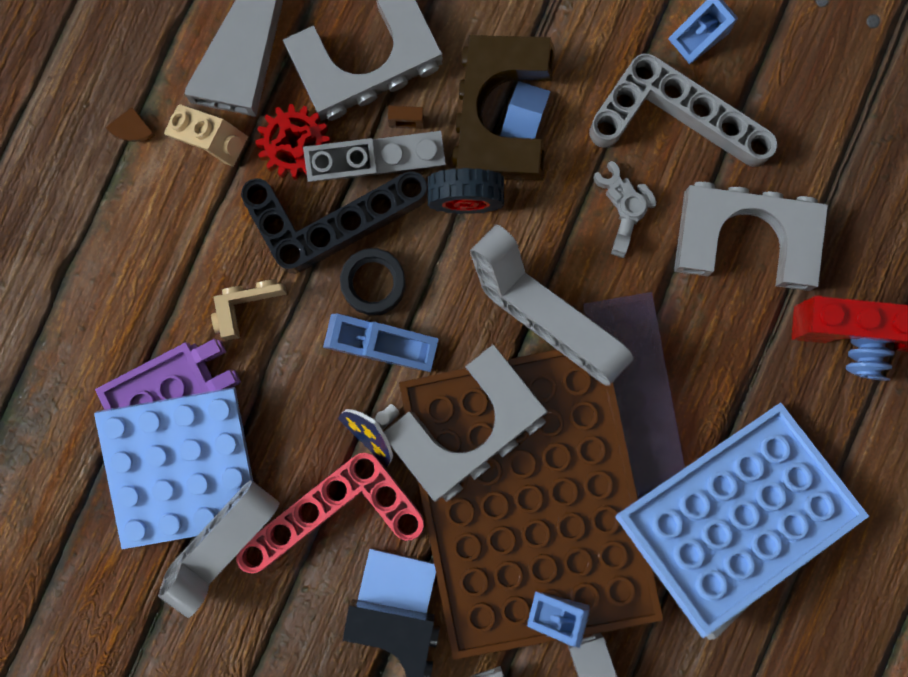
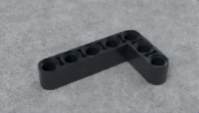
M409 171L296 232L275 192L265 180L251 179L244 184L241 191L242 200L274 259L284 271L293 274L304 271L415 210L425 203L428 194L424 177L417 172ZM409 183H416L422 188L420 194L415 197L405 196L403 189ZM258 190L267 191V198L263 203L253 204L251 202L254 192ZM381 199H386L391 203L390 210L384 214H378L373 210L375 202ZM353 215L361 219V224L356 230L350 231L343 228V222L347 217ZM274 219L283 220L284 226L279 233H268L267 226L269 222ZM320 232H327L331 235L329 244L324 247H316L313 244L315 235ZM296 248L300 250V258L297 262L293 264L284 263L283 257L288 249Z

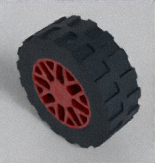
M477 168L449 169L432 173L431 176H428V206L436 211L456 214L485 213L501 209L504 206V176L492 170Z

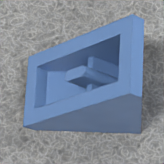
M706 0L668 39L685 60L691 64L727 36L738 20V17L723 0Z
M518 81L509 103L500 136L535 139L550 91Z
M535 591L527 627L573 647L580 648L590 605Z

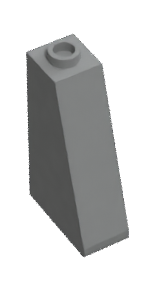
M235 0L186 86L184 95L190 103L257 116L283 3L282 0Z

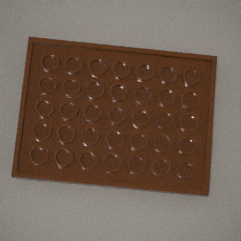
M557 349L507 360L549 412L543 417L546 423L532 435H529L527 431L522 433L515 439L519 444L503 458L499 453L487 461L491 467L475 480L471 475L460 483L463 490L447 502L443 497L434 502L418 481L453 660L556 641L557 639L527 627L535 591L590 605L583 635L663 621L653 569L615 518L618 513L636 502L638 498L613 382L609 386L602 384ZM466 368L399 382L405 415L409 411L415 412L438 443L446 449L458 453L470 452L483 445L491 435L495 423L493 404L489 396Z

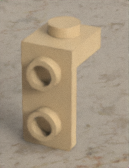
M183 105L177 106L164 131V134L168 137L201 148L224 164L233 167L248 139L247 135L226 120Z
M265 280L256 283V288L243 291L242 286L223 289V295L213 296L216 313L211 314L214 332L220 333L221 338L226 341L240 338L234 305L286 295V287L282 283L277 284L276 280Z

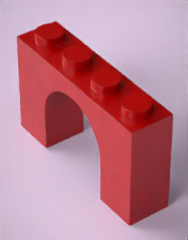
M813 296L794 306L791 340L828 343L838 339L882 340L894 342V350L908 352V305Z

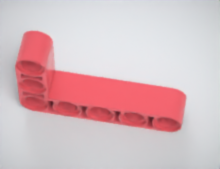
M359 453L260 530L236 555V561L239 568L247 573H257L267 568L361 492L393 533L402 540L407 541L417 538L423 531L424 518L380 460L372 454ZM362 459H369L374 464V473L368 479L359 477L356 472L357 463ZM336 480L342 481L347 488L346 496L340 501L334 500L329 494V486ZM384 486L393 488L396 493V501L391 506H383L377 499L378 491ZM308 502L314 503L319 510V516L314 522H307L301 514L302 507ZM404 514H411L418 521V528L412 534L404 533L399 528V519ZM280 524L287 526L291 531V538L287 544L277 542L274 537L275 528ZM250 547L259 548L263 554V560L259 566L251 565L247 560L246 554Z

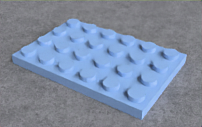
M781 402L615 516L702 638L708 636L869 517Z

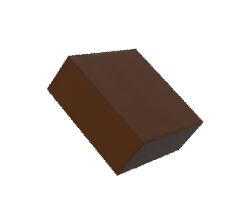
M388 106L389 128L423 129V107Z

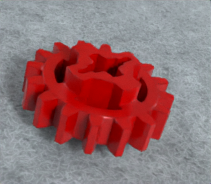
M289 104L288 112L283 113L277 107V117L274 119L269 115L264 117L268 126H258L257 130L263 138L255 140V144L258 148L264 149L258 155L261 161L269 160L266 167L270 172L278 167L280 178H284L287 172H290L292 178L298 180L299 172L303 171L307 176L303 147L313 144H329L331 140L328 136H322L328 131L326 123L317 125L321 119L317 112L309 117L307 106H303L300 112H296L294 105ZM291 122H301L306 125L299 127L291 124ZM280 127L277 138L272 140L275 131ZM295 136L298 146L292 148L289 139ZM287 157L295 160L296 163H286L278 158L283 159Z

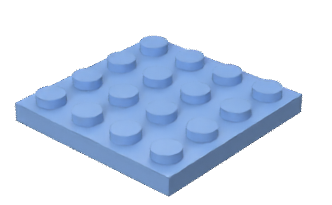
M235 387L101 410L94 413L121 549L197 536L248 481H253Z

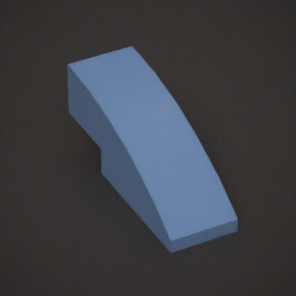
M336 313L331 314L323 348L431 372L439 338Z

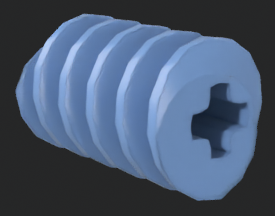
M850 339L851 344L858 347V349L848 351V356L857 362L847 364L846 370L862 378L881 381L891 380L881 374V371L889 370L893 367V365L883 361L884 357L895 354L894 351L885 347L886 343L891 342Z

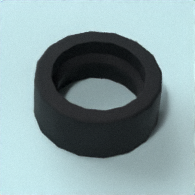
M378 248L363 249L353 254L343 265L340 274V288L348 304L356 311L369 316L383 315L393 310L402 300L406 289L405 273L399 261L389 252ZM377 262L383 264L390 270L393 276V287L390 294L379 302H368L361 299L353 288L355 272L366 263Z

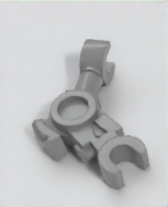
M610 161L607 168L612 173V178L605 179L598 171L594 174L593 178L597 186L608 189L606 195L616 206L620 215L621 223L611 255L624 258L634 224H637L644 217L647 208L656 206V199L645 184L637 186L639 192L637 193L628 178L624 180L620 178L619 166L615 162Z

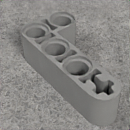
M252 480L248 481L170 565L163 577L158 597L185 617H191L204 602L209 584L271 519L279 506V501Z

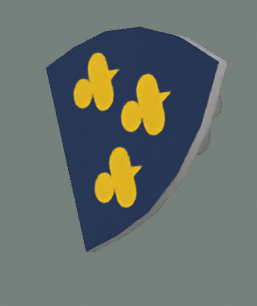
M390 404L386 409L378 412L374 419L352 409H346L340 414L338 419L386 467L392 462V449L383 430L400 414L394 405Z

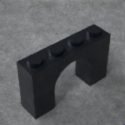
M352 599L348 608L342 641L377 647L390 652L402 664L406 677H431L434 661L427 660L429 647L436 648L440 626L433 625L435 618L433 614Z

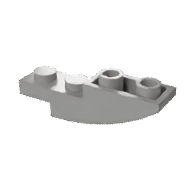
M441 131L303 147L308 182L399 173L446 165Z

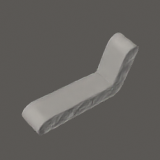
M651 54L638 55L631 62L595 115L590 128V138L595 145L602 148L613 146L645 99H647L749 166L758 167L763 165L775 153L777 148L775 135ZM646 68L651 72L652 78L641 79L637 76L635 70ZM664 87H676L679 90L680 97H668ZM620 95H627L632 99L633 106L623 107L617 102L616 98ZM696 104L705 106L708 110V116L700 117L696 115L693 106ZM602 122L610 123L614 127L615 133L612 135L602 134L598 130V124ZM722 124H732L737 130V135H727L722 129ZM751 142H760L765 148V154H756L751 148Z
M495 225L470 250L481 287L486 295L599 382L609 386L633 361L631 352L620 341L525 273L518 244L513 236L504 228Z

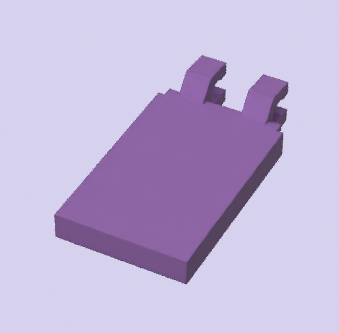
M213 339L199 347L196 344L191 345L185 342L96 388L95 391L104 410L232 388L240 384L241 381L235 370H228L212 378L205 362L226 353L221 340Z

